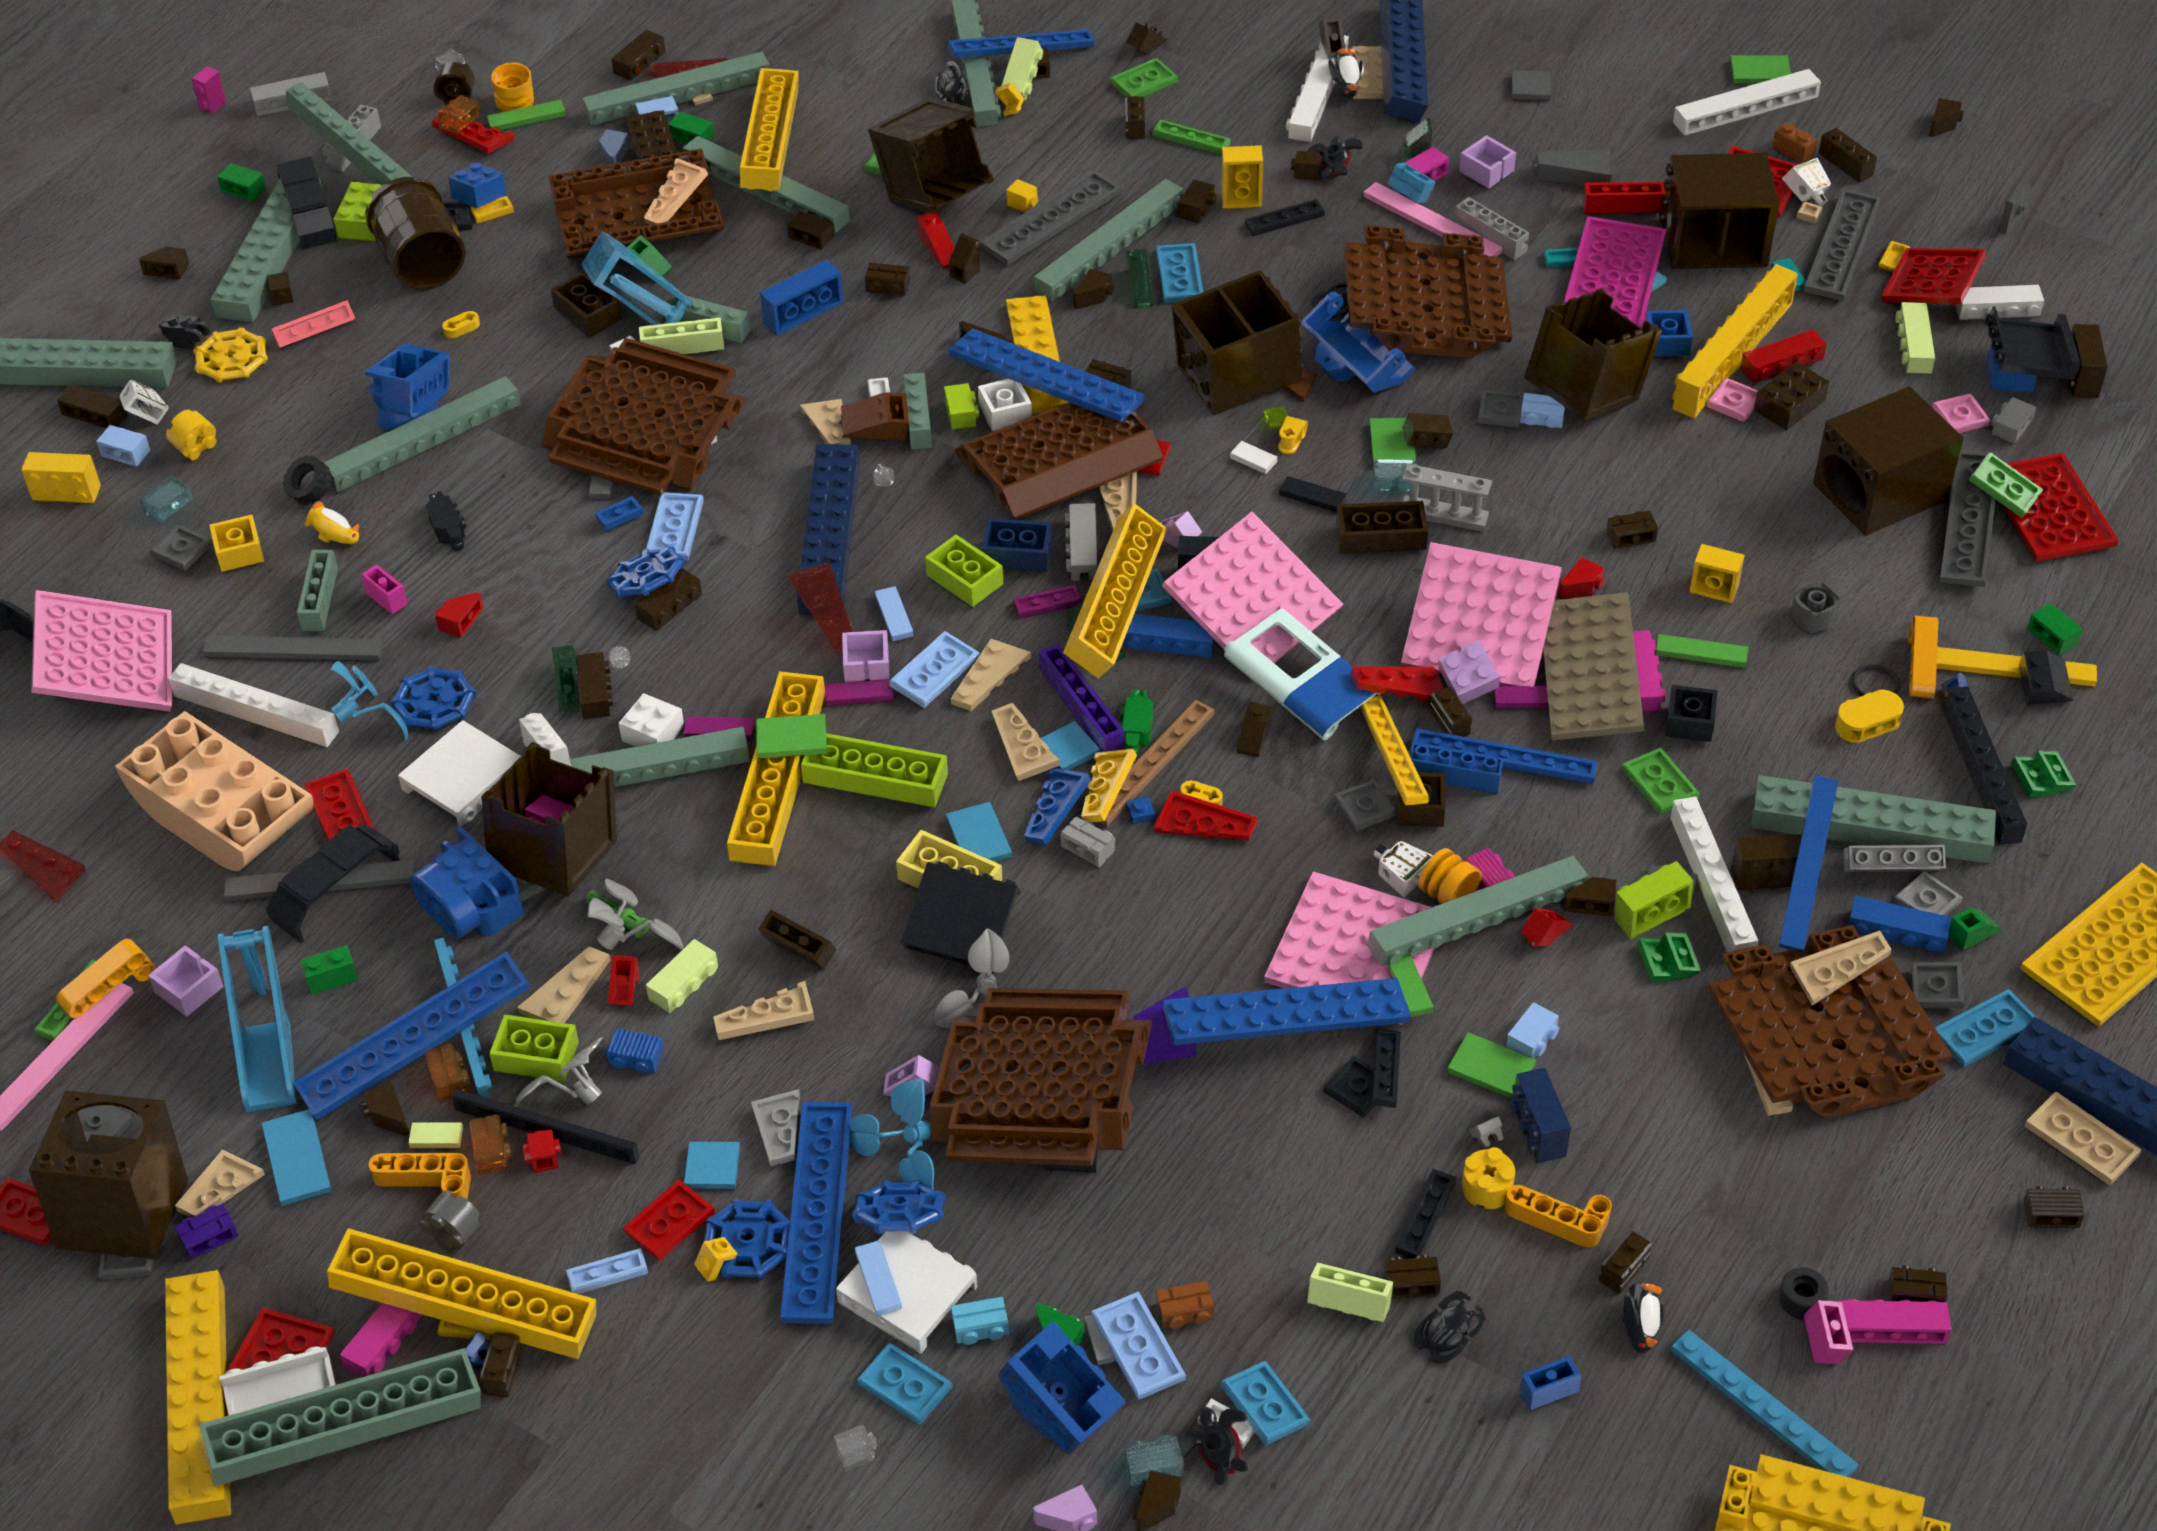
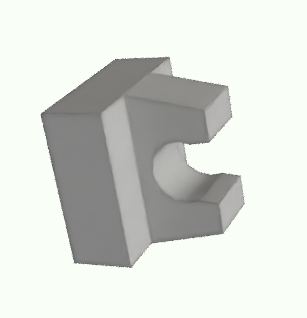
M1499 1116L1469 1129L1472 1137L1476 1138L1483 1148L1491 1145L1488 1140L1489 1135L1494 1137L1495 1142L1503 1140L1501 1131L1503 1124Z

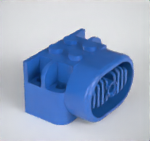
M405 343L365 371V376L373 377V384L369 386V393L373 394V402L376 403L377 424L382 429L391 431L438 408L439 399L449 389L450 353Z
M459 825L456 827L459 842L453 846L447 841L440 844L442 853L434 857L429 864L413 873L410 877V884L424 910L452 937L462 938L474 929L483 936H491L524 915L516 878Z
M1054 1321L1008 1360L998 1374L1001 1382L1008 1389L1009 1399L1015 1410L1040 1434L1053 1440L1067 1454H1072L1126 1403L1121 1395L1105 1379V1374L1101 1368L1093 1365L1087 1359L1084 1349L1079 1345H1075Z

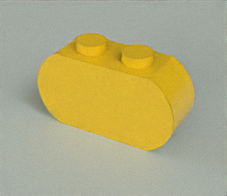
M1878 690L1853 700H1847L1839 707L1835 724L1836 732L1848 742L1861 743L1897 730L1904 709L1903 701L1898 695L1888 690Z

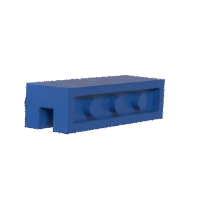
M1412 743L1409 756L1417 772L1445 773L1446 785L1498 794L1502 777L1503 758Z

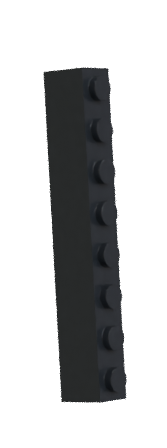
M1968 686L1946 689L1941 708L1983 808L1996 810V839L1999 845L2020 843L2023 841L2027 822Z

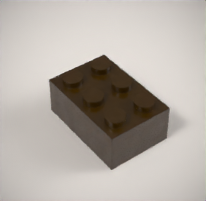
M584 271L551 289L554 308L589 337L622 319L619 300L594 285Z
M2073 324L2071 333L2081 363L2074 380L2069 379L2068 387L2072 389L2073 397L2099 398L2108 367L2099 325Z
M1795 362L1757 391L1754 411L1783 429L1788 430L1826 400L1829 381Z
M1802 834L1737 838L1730 868L1736 890L1791 887Z

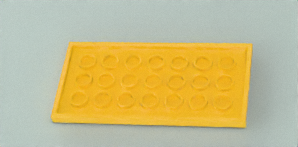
M2140 863L2021 964L2020 970L2096 1026L2100 1027L2157 977V873L2145 864Z

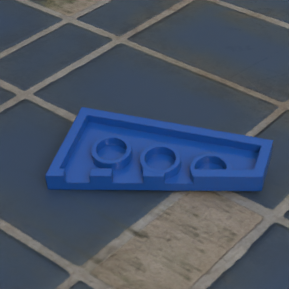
M1058 768L1049 770L1048 774L1050 777L1043 785L1044 792L1036 803V813L1032 814L1024 834L1028 843L1047 845L1091 781L1087 773Z

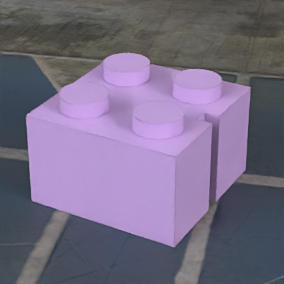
M1486 135L1461 152L1459 171L1489 189L1498 183L1500 178L1503 179L1514 171L1516 152Z
M887 630L842 633L845 683L865 681V679H890Z
M1480 640L1462 647L1461 653L1455 650L1438 658L1439 670L1448 687L1454 690L1462 704L1499 688V675Z
M186 945L148 975L155 994L186 1017L224 987L218 969L205 959H201L198 954Z

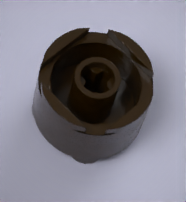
M449 62L441 65L433 90L435 96L444 101L445 105L459 107L470 99L475 78L469 65L458 62Z

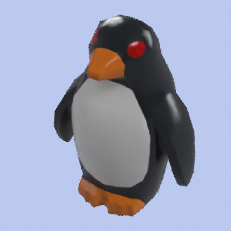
M1343 48L1335 53V64H1333L1331 59L1328 60V67L1332 78L1336 81L1343 95L1352 98L1356 96L1357 84L1363 74L1364 64L1360 60L1358 66L1355 49Z
M1634 1284L1624 1296L1622 1320L1633 1348L1640 1353H1647L1657 1344L1654 1336L1664 1321V1307L1659 1302V1294L1662 1289L1653 1284Z

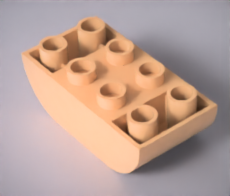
M185 711L172 719L144 744L135 748L129 756L115 766L130 794L155 821L220 866L232 871L243 869L313 809V797L310 793Z

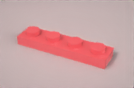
M348 300L272 328L271 331L278 347L282 348L353 321L355 317Z

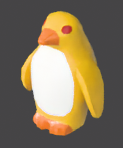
M320 501L312 506L306 517L305 526L310 527L313 525L319 532V539L330 543L331 540L343 544L357 543L359 540V524L351 528L346 518L333 510L325 508L324 504Z

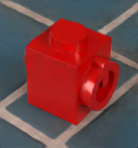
M552 1129L527 1134L528 1143H523L526 1165H532L534 1173L559 1168L557 1154L562 1153L559 1138L554 1139Z

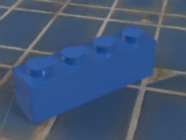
M1142 614L1133 615L1124 638V647L1210 658H1212L1215 640L1197 621Z
M1854 896L1848 926L1853 925L1859 936H1866L1881 931L1886 941L1943 954L1948 939L1951 917Z

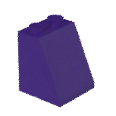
M1187 987L1175 991L1133 1016V1020L1152 1021L1143 1064L1196 1056L1197 1043L1173 1044L1162 1008L1163 1000L1188 998Z

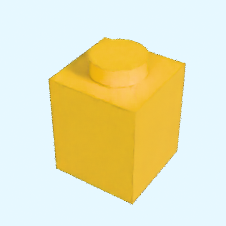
M1017 179L1007 189L1008 206L1025 213L1036 206L1038 202L1036 186Z

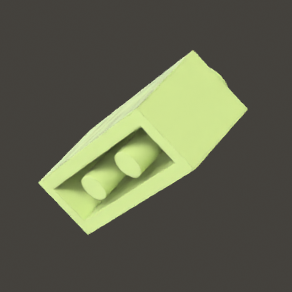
M1017 37L1002 83L1003 86L1011 82L1025 98L1024 101H1026L1027 95H1030L1032 91V79L1037 75V64L1043 56V49L1039 41Z
M692 940L646 984L648 1000L668 1013H671L676 1007H680L692 992L698 990L705 979L716 972L718 968L716 952L699 941Z
M1317 1263L1310 1277L1307 1303L1384 1322L1390 1308L1393 1282Z

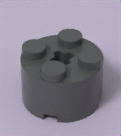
M1815 581L1802 583L1796 589L1790 616L1798 626L1805 629L1809 634L1826 630L1835 623L1839 606V593L1828 583L1822 582V585L1815 584Z
M451 1191L441 1192L422 1215V1221L419 1223L420 1228L436 1238L438 1245L446 1251H449L451 1248H463L482 1224V1220L478 1221L477 1219L480 1213L475 1206L461 1195L458 1198L450 1196L452 1194Z

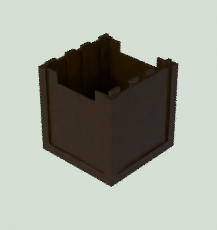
M930 97L868 129L889 201L933 214L938 211V208L984 184H990L994 181L988 165L982 163L972 129V127H977L973 108Z
M1604 288L1597 289L1590 294H1583L1579 298H1571L1565 303H1557L1546 307L1524 376L1526 380L1584 421L1639 400L1662 329L1657 327V324L1652 325L1648 321H1645L1643 328L1611 308L1614 298L1608 295Z
M531 742L527 747V751L513 763V766L502 775L496 784L488 791L486 790L481 796L486 851L514 877L569 897L617 842L614 770L592 765V773L552 760L550 750L540 747V744ZM541 795H546L573 806V810L570 813L568 810H565L559 816V820L546 816V824L527 818L524 809Z

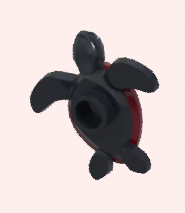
M1334 136L1329 146L1318 143L1310 147L1307 152H1319L1322 155L1320 157V165L1323 168L1321 176L1323 179H1326L1330 176H1346L1348 174L1346 167L1351 159L1349 150L1362 149L1363 144L1355 138H1348L1342 143L1339 137Z
M1203 1406L1200 1411V1422L1205 1427V1430L1187 1432L1179 1445L1180 1455L1187 1457L1196 1446L1200 1445V1453L1207 1465L1216 1470L1215 1482L1217 1485L1222 1486L1227 1481L1228 1474L1248 1470V1464L1241 1459L1239 1435L1232 1427L1234 1423L1245 1422L1247 1415L1239 1409H1226L1221 1412L1217 1421L1215 1412L1211 1408Z

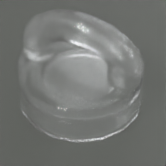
M877 464L876 470L873 472L875 484L878 486L891 485L894 482V471L883 464Z
M616 646L608 651L606 660H609V664L614 668H624L630 662V653L625 647Z

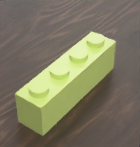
M1902 302L1900 311L1896 312V323H1899L1898 337H1901L1900 350H1903L1902 364L1906 366V373L1932 374L1935 353L1927 303Z
M721 318L639 327L640 342L674 352L689 354L724 350Z

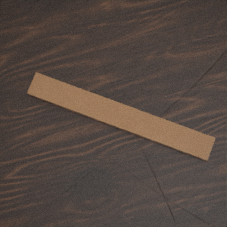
M1195 700L1132 765L1105 821L1099 823L1108 827L1126 808V801L1133 800L1214 715V709Z

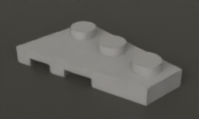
M799 1089L751 1102L770 1167L795 1160L800 1102Z

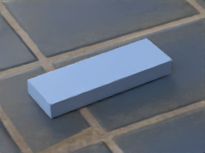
M896 586L875 591V598L892 642L914 637L913 629Z
M880 1240L855 1247V1253L876 1315L879 1316L902 1309V1304Z
M639 1248L568 1269L566 1273L572 1293L581 1294L648 1274V1269L642 1249Z

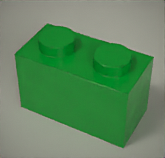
M679 112L668 124L673 141L685 145L697 136L710 142L714 139L713 122Z
M230 163L217 176L221 192L251 202L266 189L262 173Z
M2052 603L2033 612L2027 630L2058 655L2078 645L2083 631L2077 623Z
M348 945L300 960L311 995L358 981Z

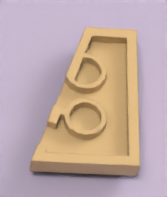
M841 399L800 405L801 412L809 418V422L812 426L816 427L820 437L826 444L851 445L850 438L843 437L841 406L843 404Z
M222 1150L175 1205L176 1210L193 1218L204 1213L210 1206H218L264 1176V1171L262 1168Z

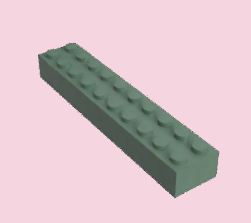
M281 178L211 298L216 318L253 323L270 294L268 275L283 271L299 242L298 232Z
M0 338V384L70 386L73 384L76 386L125 387L130 380H133L148 388H168L177 363L172 342Z
M1758 775L1751 828L1788 834H1802L1813 783ZM1837 787L1827 839L1867 846L1945 845V857L1989 864L1994 848L1996 810Z
M463 1348L199 1424L200 1441L215 1487L481 1409V1390L466 1350Z

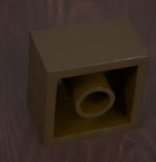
M1417 772L1429 796L1428 803L1405 806L1397 789V825L1444 827L1445 773Z

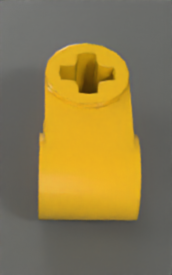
M1286 416L1283 426L1279 431L1281 440L1278 449L1281 453L1293 454L1297 451L1300 442L1306 435L1308 421Z

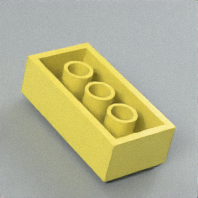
M923 830L919 831L896 861L898 880L916 888H919L927 862L935 864V861L944 862L949 865V868L957 869V867L969 869L972 874L976 875L986 873L993 876V879L1002 881V865Z

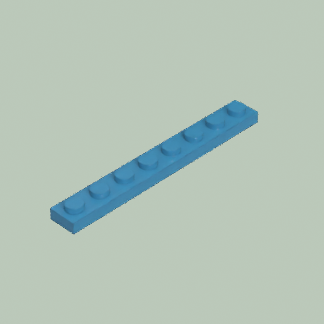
M444 938L434 940L446 985L449 987L460 976L457 965H451L450 962L454 960L451 946L446 947ZM473 1023L460 1033L478 1095L490 1099L488 1089H492L489 1074L483 1075V1070L487 1068L483 1055L478 1056L477 1054L478 1051H481L478 1037H472L471 1033L476 1032Z
M1688 1330L1672 1345V1353L1818 1470L1849 1478L1857 1471L1858 1463L1693 1332Z

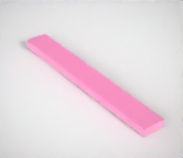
M1377 182L1364 191L1365 198L1440 237H1443V233L1480 236ZM1483 237L1484 253L1480 254L1481 256L1497 257L1502 253V246Z
M123 983L119 984L85 1014L75 1018L0 1095V1131L20 1113L134 993L131 987Z

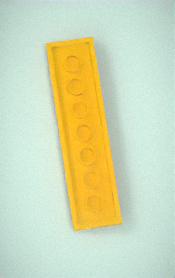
M1046 295L1006 299L1014 345L1060 362ZM1022 384L1031 401L1032 414L1043 413L1068 403V401Z

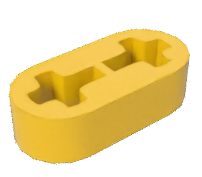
M467 311L444 321L442 328L447 338H456L477 329L480 326V321L476 312Z
M1191 780L1181 785L1180 793L1222 806L1223 794L1220 789Z

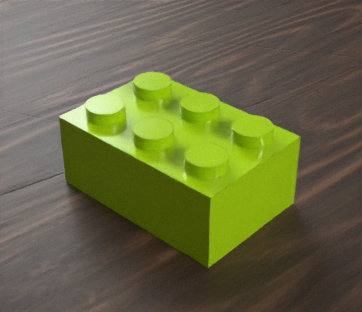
M361 182L350 183L333 219L338 238L376 241L375 236L367 227L365 211L366 207H369L373 200L372 195L383 185Z
M954 535L925 557L926 575L972 607L1003 585V566L958 535Z
M1677 861L1670 865H1664L1658 871L1645 875L1637 882L1629 886H1623L1617 891L1614 920L1632 940L1685 912L1686 909L1691 908L1694 880Z
M504 1014L489 1053L493 1070L537 1078L544 1075L553 1080L565 1082L569 1070L561 1076L558 1073L574 1058L579 1044L576 1027L573 1024Z

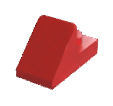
M612 955L609 1004L634 1005L636 981H640L637 957Z

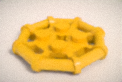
M239 327L238 330L219 333L217 331L212 332V336L193 350L196 359L195 371L198 374H204L215 379L218 383H222L224 380L243 377L247 379L261 364H265L268 360L265 350L266 339L263 336L252 334L242 327ZM204 358L210 359V361L204 362Z

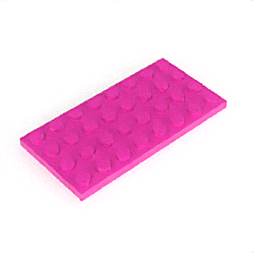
M1587 216L1564 303L1571 298H1579L1583 294H1590L1597 289L1604 288V291L1614 298L1611 308L1642 328L1666 236V229Z

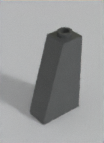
M1607 150L1537 151L1536 159H1533V171H1536L1537 179L1584 186L1585 183L1611 182L1612 173Z

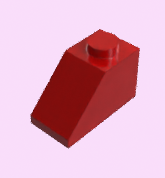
M1581 557L1560 582L1558 599L1592 596L1605 583V578L1603 577L1605 568Z
M475 592L446 600L435 614L438 630L461 638L484 609L481 594Z
M1535 908L1520 932L1527 937L1525 940L1535 947L1549 946L1565 933L1573 923L1555 910Z

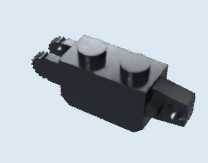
M173 314L158 325L162 334L167 337L169 342H172L174 347L194 349L213 332L212 327L208 323L201 322L199 317Z
M441 491L429 494L430 501L425 506L429 516L428 520L439 543H450L455 551L463 549L465 545L462 538H465L464 528H467L464 517L459 516L460 511L457 503H452L449 495L444 496Z

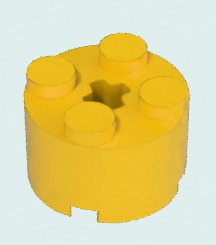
M184 410L176 415L171 421L173 426L170 430L167 428L166 431L167 441L191 460H196L202 451L207 448H213L217 443L215 426L196 410Z
M1495 1147L1473 1153L1465 1160L1462 1192L1465 1198L1475 1206L1477 1204L1485 1206L1484 1209H1496L1505 1205L1507 1190L1514 1185L1515 1180L1513 1162L1499 1148Z

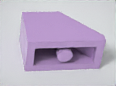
M1188 511L1164 519L1161 522L1167 528L1163 541L1175 548H1178L1179 536H1199L1202 533Z
M917 1055L886 1073L883 1094L891 1096L893 1089L897 1085L916 1079H923L926 1096L934 1091L940 1067Z
M1083 1485L1077 1486L1033 1507L1035 1524L1052 1530L1090 1531L1097 1524V1509Z

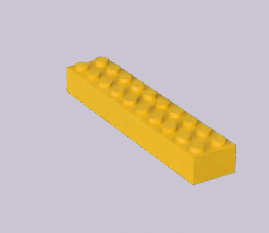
M761 68L740 165V188L779 191L797 101L799 71Z
M1777 264L1765 273L1763 280L1756 283L1754 290L1746 295L1744 302L1737 305L1732 316L1729 315L1725 324L1722 327L1719 326L1715 335L1707 340L1705 347L1702 350H1698L1693 361H1689L1685 370L1682 373H1678L1674 381L1676 390L1672 395V400H1674L1673 410L1694 419L1697 417L1725 378L1729 379L1741 365L1743 353L1753 350L1792 305L1798 273Z
M1135 503L1123 512L1116 522L1063 652L1098 679L1115 664L1167 531L1164 525Z
M779 671L765 718L820 714L825 698L823 676ZM756 746L727 841L730 861L768 866L776 865L801 780V763L805 755L758 758Z
M349 1228L327 1270L329 1288L488 1334L503 1333L519 1336L520 1342L575 1359H579L596 1318V1299Z
M218 1270L165 1279L169 1511L176 1525L231 1515L230 1482L214 1487L199 1432V1424L228 1416L223 1386L219 1379V1376L225 1375L227 1372L225 1287Z

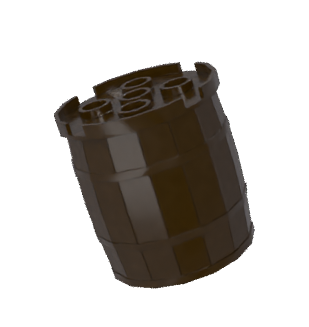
M401 177L391 180L378 188L372 195L373 200L369 207H366L365 219L369 231L375 236L376 243L387 264L394 271L395 276L402 284L413 289L435 288L454 278L462 268L466 256L464 242L460 237L458 227L447 207L443 204L442 197L434 185L426 180L421 181L414 180L413 177Z

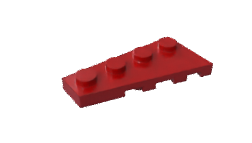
M444 113L432 120V127L487 154L515 140L513 132L501 133L499 128H484L482 123H467V119Z
M1353 666L1350 672L1356 689L1381 694L1389 691L1403 698L1406 695L1418 697L1419 701L1427 702L1428 699H1431L1433 692L1444 689L1434 667Z
M1171 790L1154 826V832L1250 841L1257 826L1258 817Z

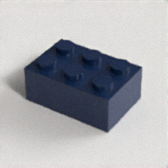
M987 518L982 552L1001 564L1003 569L1048 571L1052 547V522Z
M1545 1067L1516 1074L1515 1084L1512 1085L1513 1099L1510 1100V1106L1513 1114H1517L1519 1118L1521 1133L1526 1134L1530 1154H1534L1537 1163L1566 1157L1571 1126Z

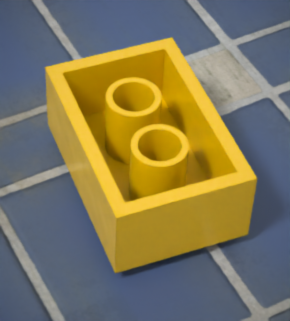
M1262 146L1222 147L1221 196L1223 209L1262 207Z
M28 452L21 469L31 499L36 501L94 503L101 487L91 455Z

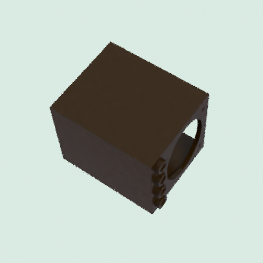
M1767 153L1671 155L1670 163L1666 164V175L1668 177L1664 179L1665 195L1661 197L1663 210L1659 211V221L1663 222V227L1666 229L1665 237L1672 269L1768 267L1779 201Z
M1908 386L1825 422L1813 484L1867 536L1948 501L1964 437ZM1855 470L1865 489L1867 498L1866 509L1863 512H1856L1846 506L1833 490L1829 480Z
M67 1090L63 1094L29 1168V1173L56 1249L149 1259L156 1258L176 1210L175 1205L180 1200L188 1181L165 1100ZM101 1105L123 1107L133 1111L141 1118L143 1130L138 1139L91 1134L87 1142L77 1112L85 1108Z

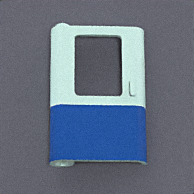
M1283 608L1276 611L1237 640L1230 641L1224 648V657L1322 740H1327L1335 732L1341 720L1376 694H1381L1356 689L1350 674L1353 666ZM1279 625L1317 656L1320 661L1299 677L1291 678L1250 642L1272 626Z

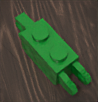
M1133 689L1131 697L1126 699V706H1121L1120 719H1123V723L1119 722L1124 730L1125 750L1133 749L1137 756L1139 755L1140 747L1148 746L1151 738L1153 701L1147 698V690Z

